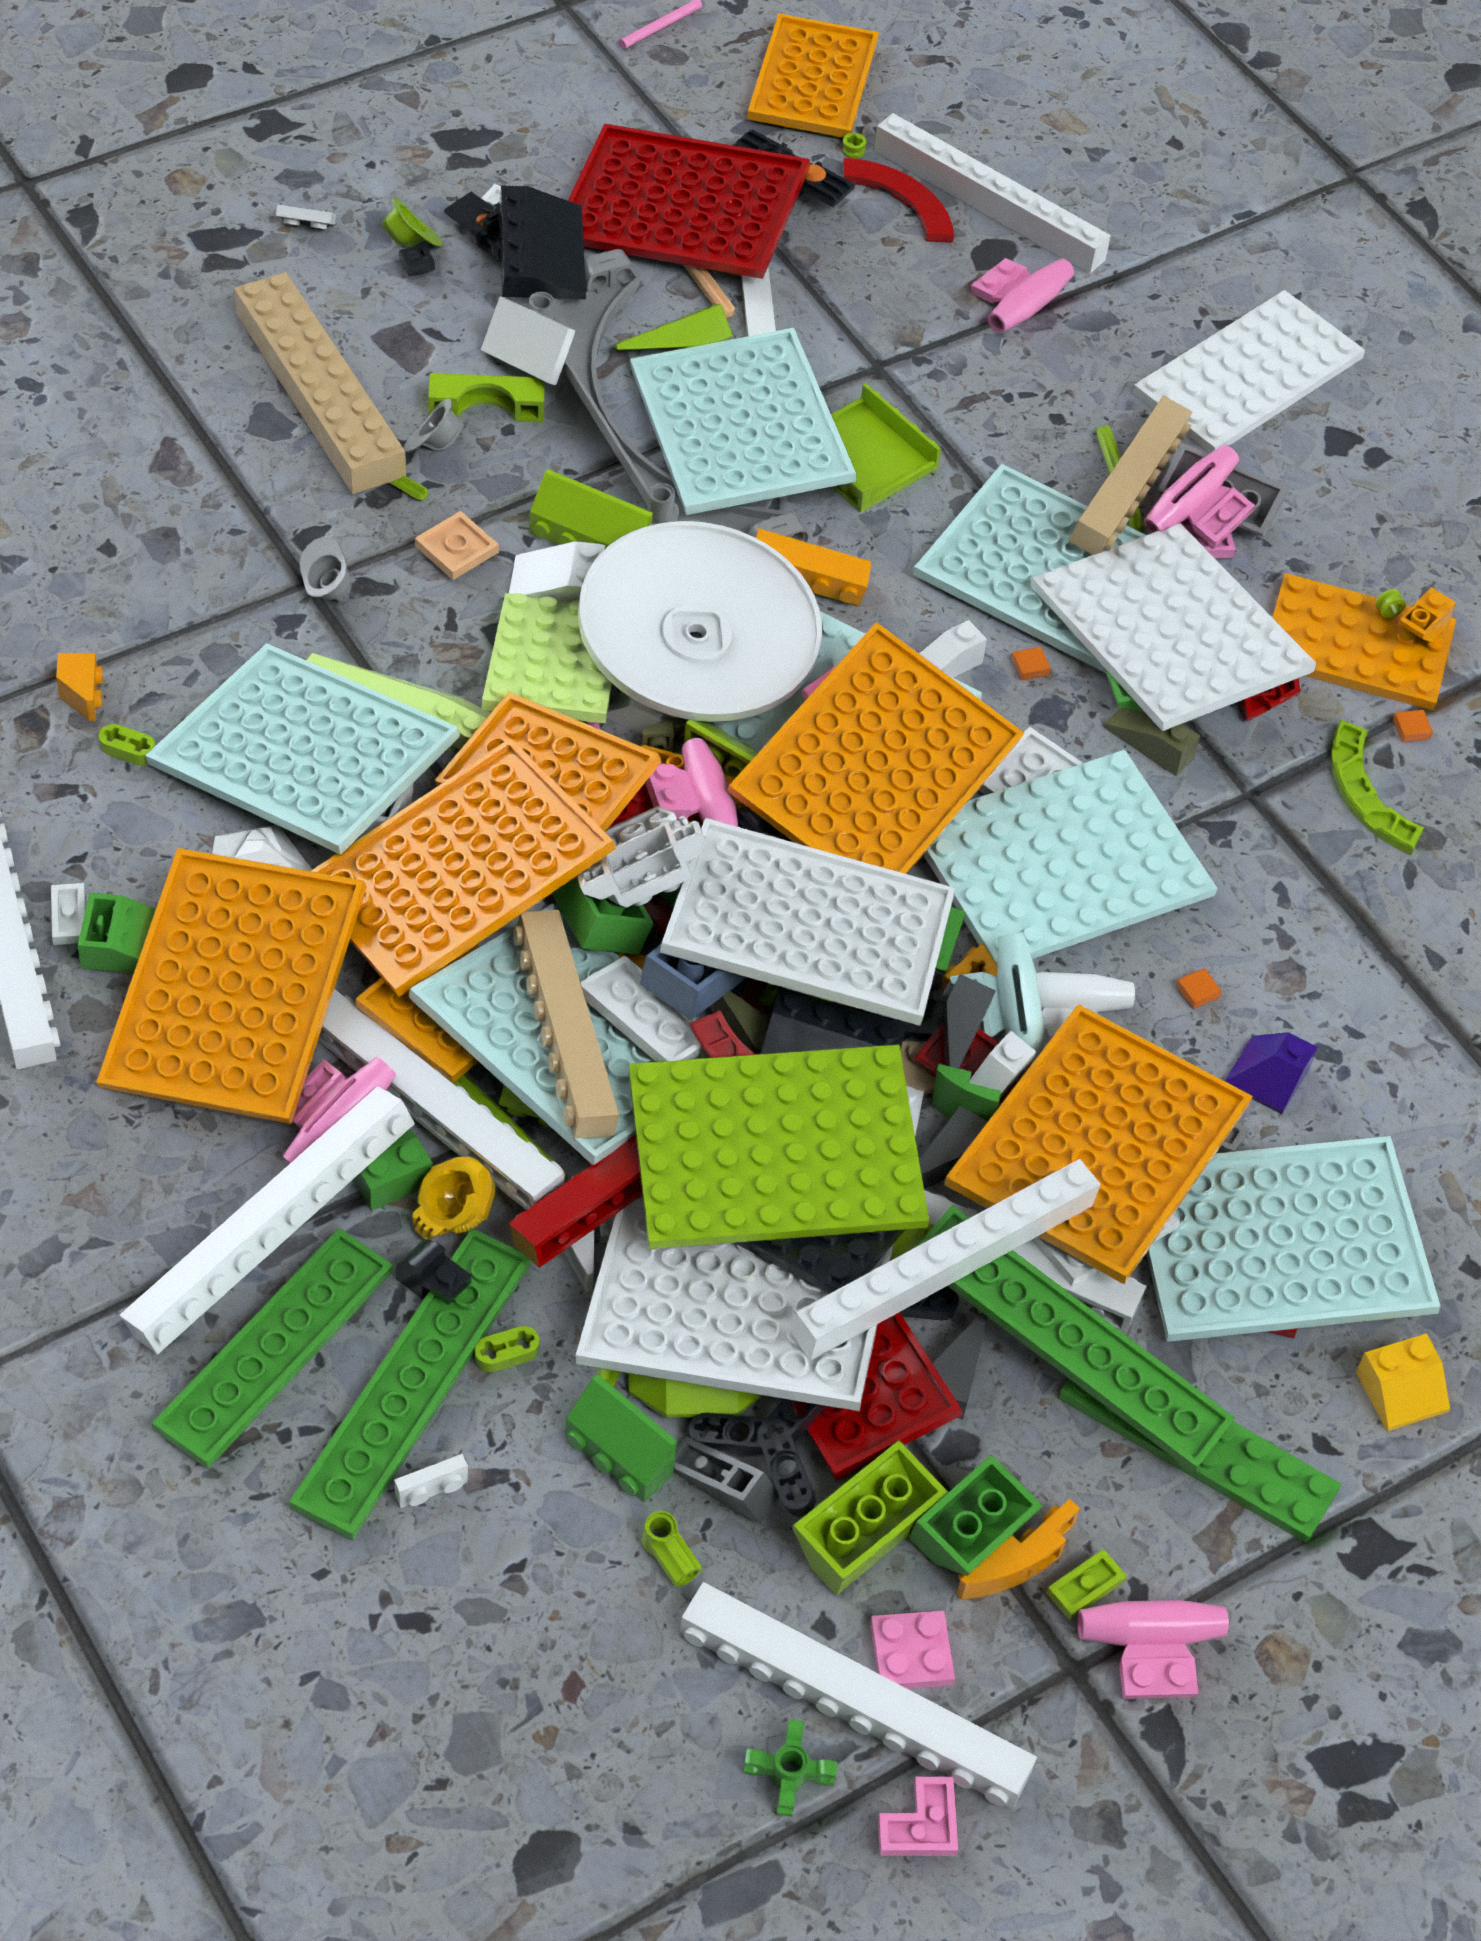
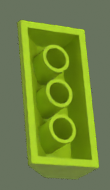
M547 469L530 510L529 532L558 545L576 541L605 545L606 549L619 538L635 530L652 525L653 513Z
M689 719L686 722L684 743L693 738L703 739L721 765L724 775L736 778L759 753L749 744L739 741L727 734L722 728L715 727L707 721Z
M898 1440L795 1523L792 1529L811 1569L837 1596L911 1534L916 1521L940 1501L948 1491Z

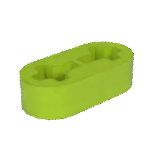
M108 724L98 734L100 749L104 753L136 765H147L148 762L145 755L155 747V741L151 736L118 724Z
M519 1326L480 1339L475 1346V1364L482 1371L490 1373L529 1362L539 1353V1334L532 1327ZM524 1339L526 1343H530L529 1348L524 1349L522 1345H518V1340ZM491 1350L493 1354H496V1358L490 1359L488 1355H485V1351Z

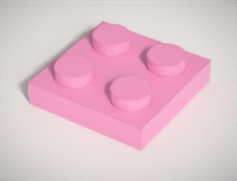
M944 1611L871 1616L870 1625L878 1674L907 1689L954 1685L955 1675Z

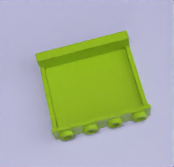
M867 383L862 384L861 398L831 414L856 472V482L832 486V488L860 513L938 469L941 448L937 443L928 438L915 424H912L897 408L888 403L879 392L873 390Z

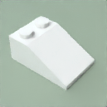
M575 541L516 555L509 593H522L527 597L533 598L550 596L556 600L568 602L579 600L585 576L592 563L605 550V545Z

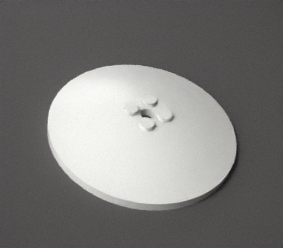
M695 521L659 523L635 530L619 538L601 552L592 563L582 584L578 604V622L584 645L590 657L606 678L622 692L641 704L659 712L684 719L707 722L732 721L756 716L773 709L790 698L804 684L815 665L821 646L822 620L819 607L811 588L801 573L790 561L766 543L741 531L711 523ZM699 632L703 638H694L689 633Z

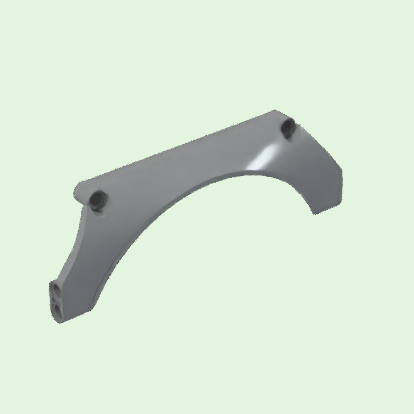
M615 249L584 259L586 299H555L546 292H536L529 297V309L575 330L562 370L647 505V511L653 513L652 521L659 523L675 521L705 522L729 527L755 537L758 528L804 542L808 541V532L792 511L773 510L741 504L685 515L671 475L658 468L643 456L625 438L614 423L599 389L596 360L601 340L608 325L617 311L635 293L640 284V278L623 250Z

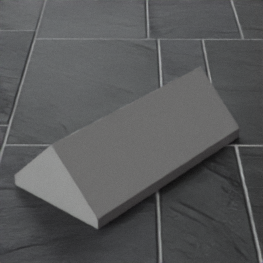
M1182 443L1158 488V493L1163 495L1188 469L1207 456L1208 453ZM1236 465L1222 486L1234 487L1255 505L1254 511L1238 527L1264 537L1274 527L1288 487Z

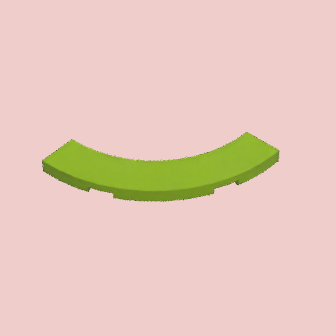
M1340 719L1331 747V766L1336 786L1343 800L1357 819L1372 833L1396 849L1412 855L1424 827L1406 819L1391 807L1387 808L1377 797V791L1363 768V749L1369 730Z

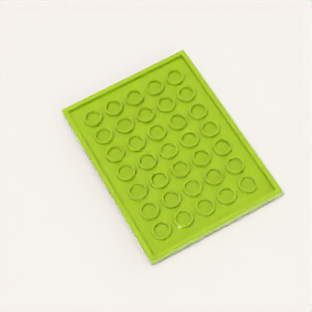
M900 1045L629 1064V1080L649 1249L928 1228L929 1216Z

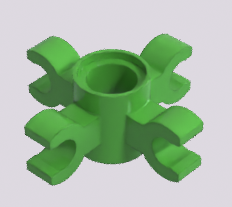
M789 1719L785 1745L778 1749L776 1755L766 1754L756 1749H747L743 1773L748 1775H772L775 1785L780 1788L777 1815L792 1817L796 1790L804 1784L805 1780L814 1781L820 1785L834 1786L838 1762L833 1760H809L807 1752L801 1747L804 1721ZM793 1763L800 1770L797 1772H787L781 1765Z

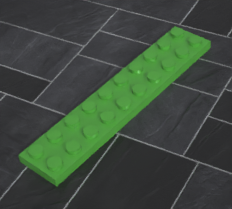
M952 1205L917 1246L970 1217ZM1013 1250L948 1285L953 1291L1193 1473L1235 1420L1234 1416Z
M471 1229L451 1258L452 1261L472 1275V1283L449 1305L430 1291L428 1292L289 1501L290 1509L352 1541L364 1525L472 1358L475 1346L480 1339L486 1336L532 1265V1261L521 1251L476 1229Z

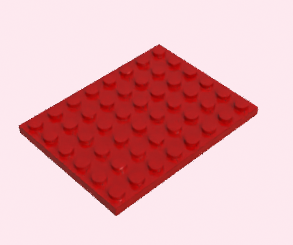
M604 123L568 201L582 206L584 247L606 251L620 249L628 255L763 279L809 171L810 159Z

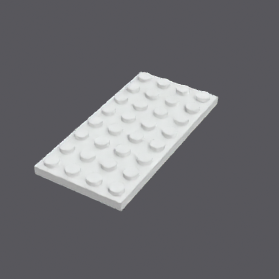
M1283 290L1134 384L1133 393L1153 409L1164 395L1192 411L1193 413L1188 420V423L1192 426L1187 436L1211 453L1222 445L1230 446L1361 360L1365 349L1294 296Z

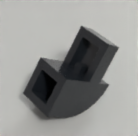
M428 1239L422 1240L396 1266V1280L421 1299L430 1291L447 1305L472 1283V1275L445 1255V1247Z

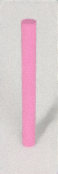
M693 0L619 40L621 48L626 49L702 8V2L700 0Z

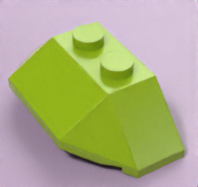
M628 1373V1394L634 1398H639L648 1407L666 1418L695 1417L701 1413L740 1415L761 1396H764Z

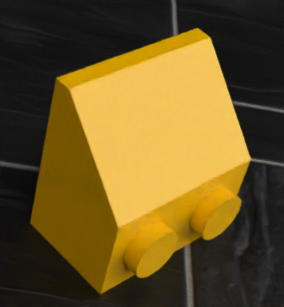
M1427 1333L1364 1353L1356 1375L1386 1431L1449 1412L1450 1404L1443 1362Z

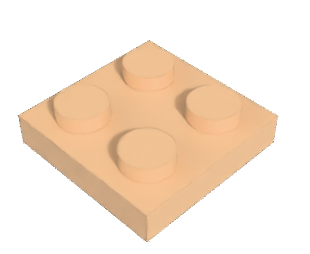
M461 511L415 538V547L452 580L499 553V544Z

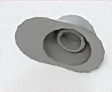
M450 398L441 401L433 409L426 421L408 438L403 447L405 453L411 452L421 445L433 450H444L455 442L464 424L451 410L452 401Z
M331 537L315 539L307 545L300 558V571L305 589L313 597H321L325 600L336 599L341 602L344 600L343 594L351 584V574L347 568L342 548Z

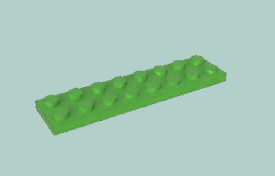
M338 1228L152 1422L153 1430L206 1469H209L393 1273V1264L341 1228Z
M1068 1379L1058 1399L1305 1543H1308L1342 1485L1340 1482L1234 1421L1193 1473L1072 1380Z

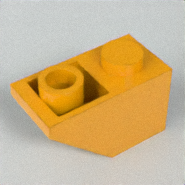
M1431 587L1399 619L1398 624L1420 638L1433 642L1448 627L1456 602Z
M58 653L56 679L59 697L89 721H96V708H102V691L97 688L98 684H103V666H97L96 653Z

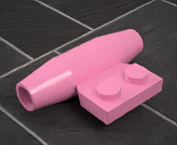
M1005 258L971 285V294L992 304L1000 302L988 316V323L995 332L1003 333L1028 320L1052 301L1073 277L1074 269L1068 260L1061 258L1030 274L1027 271V267Z
M1222 445L1188 469L1163 493L1144 519V525L1150 533L1161 532L1189 518L1193 531L1212 547L1216 548L1255 508V505L1234 487L1222 486L1239 462V456L1235 450L1228 445Z
M701 738L690 739L682 746L684 770L676 768L675 764H660L645 782L653 807L659 806L672 811L677 819L680 816L688 819L689 816L698 813L703 823L705 818L738 827L735 802L732 795L727 792L729 786L722 767L707 743Z
M375 1057L347 1079L339 1070L323 1059L306 1077L292 1121L301 1130L283 1155V1158L289 1164L293 1162L377 1086L386 1091L397 1074L383 1060Z
M1184 1600L1121 1601L1080 1609L1078 1611L1077 1626L1081 1640L1125 1646L1119 1661L1122 1699L1192 1698L1199 1694L1195 1657L1192 1656L1186 1644L1226 1637L1229 1630L1227 1609L1223 1606Z

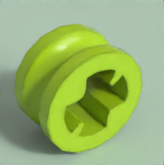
M859 133L846 134L843 138L842 153L848 158L857 159L863 157L866 151V138Z
M1390 589L1377 597L1376 606L1380 609V613L1384 618H1392L1404 611L1406 602L1399 590Z

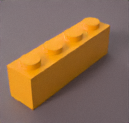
M758 528L755 538L766 543L790 561L801 573L813 593L852 605H860L868 587L871 561Z

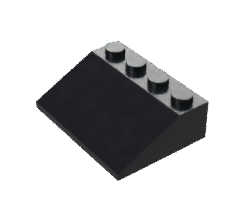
M501 185L499 230L502 297L529 298L536 292H546L555 299H586L582 206L529 186Z
M779 986L769 1009L758 1055L900 1045L901 1051L906 1025Z

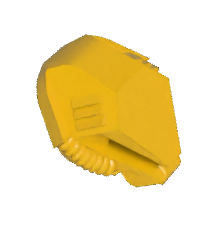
M457 1157L430 1167L429 1173L424 1176L419 1187L417 1198L420 1207L412 1215L415 1226L414 1230L422 1238L430 1240L450 1232L455 1234L465 1233L477 1227L478 1224L480 1225L481 1222L487 1221L495 1196V1181L490 1171L482 1163L471 1157Z

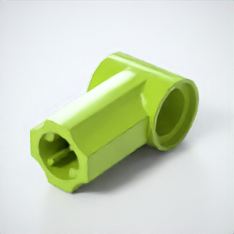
M666 1511L651 1513L644 1524L641 1544L647 1553L654 1555L675 1588L678 1586L683 1587L692 1582L702 1572L703 1568L678 1532L676 1519ZM660 1529L667 1536L663 1538L657 1537L651 1531Z

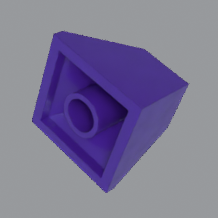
M1289 1032L1252 1036L1224 1081L1252 1095V1099L1283 1114L1310 1070L1318 1047Z

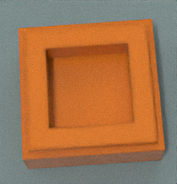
M1041 647L1014 651L1012 653L1011 659L1021 681L1050 675L1051 668Z
M1424 709L1395 713L1393 721L1402 742L1431 739L1433 731Z
M1205 968L1178 979L1176 987L1193 1009L1219 999L1222 990Z

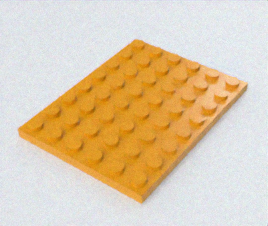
M876 622L733 780L727 792L794 843L907 874L1019 743L1025 733Z
M509 738L353 842L341 855L335 854L311 871L363 880L365 882L366 890L350 942L397 996L400 997L409 991L410 988L443 968L610 854L616 847L613 840Z
M177 848L96 1081L99 1088L292 1124L366 890L365 882L358 879Z
M1078 1004L948 1173L944 1185L988 1209L1081 1159L1101 1184L1093 1206L1037 1237L1125 1284L1247 1110L1253 1096Z

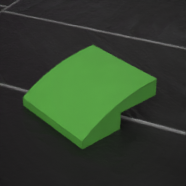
M938 1064L932 1105L949 1119L961 1106L989 1121L998 1109L1001 1091L971 1084L970 1071Z

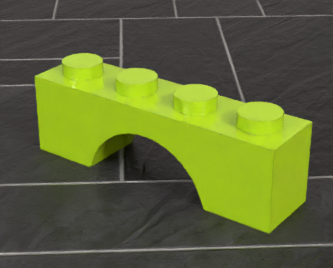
M430 373L429 415L441 401L450 398L452 401L451 410L458 418L463 411L472 406L491 404L505 409L511 414L515 422L544 423L545 381L537 377Z

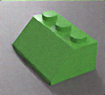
M596 1374L566 1418V1439L575 1450H583L589 1455L594 1465L605 1474L610 1473L617 1479L621 1488L628 1495H635L642 1502H645L673 1475L677 1440L601 1376Z
M990 1455L916 1521L909 1539L934 1564L968 1576L1032 1518L1043 1505L1003 1465Z

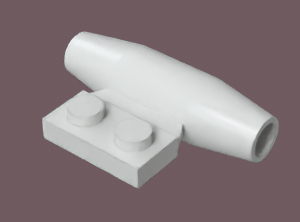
M1036 973L1043 1017V1049L1078 1004L1098 1014L1097 1012L1133 1008L1135 1000V986L1133 982L1096 974Z

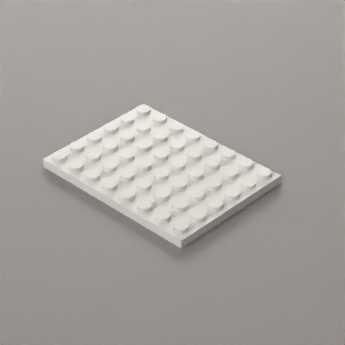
M1181 523L1161 532L1157 531L1113 547L1110 551L1105 550L1102 553L1094 554L1034 576L1031 579L1033 590L1162 731L1315 671L1316 662Z
M705 818L701 828L705 841L698 857L690 860V875L688 880L682 883L661 944L660 953L921 1026L955 892L954 887Z
M641 1196L615 1215L576 1352V1364L860 1411L877 1325L810 1361L791 1335L795 1313L825 1297L828 1293L735 1243L649 1249L643 1196ZM894 1244L871 1271L891 1261Z

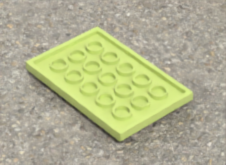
M505 593L482 697V710L493 711L508 692H511L578 721L606 724L612 682L599 670L584 645L578 622L579 600L568 602L559 601L550 596L533 598L527 597L522 593Z

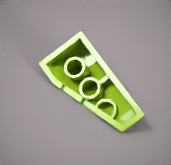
M713 304L680 317V320L665 323L654 330L645 331L613 345L615 350L694 347L726 341L727 338L733 335L722 305Z

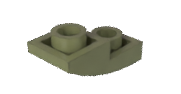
M673 717L642 730L641 746L647 745L673 752V744H684L685 727L689 719Z

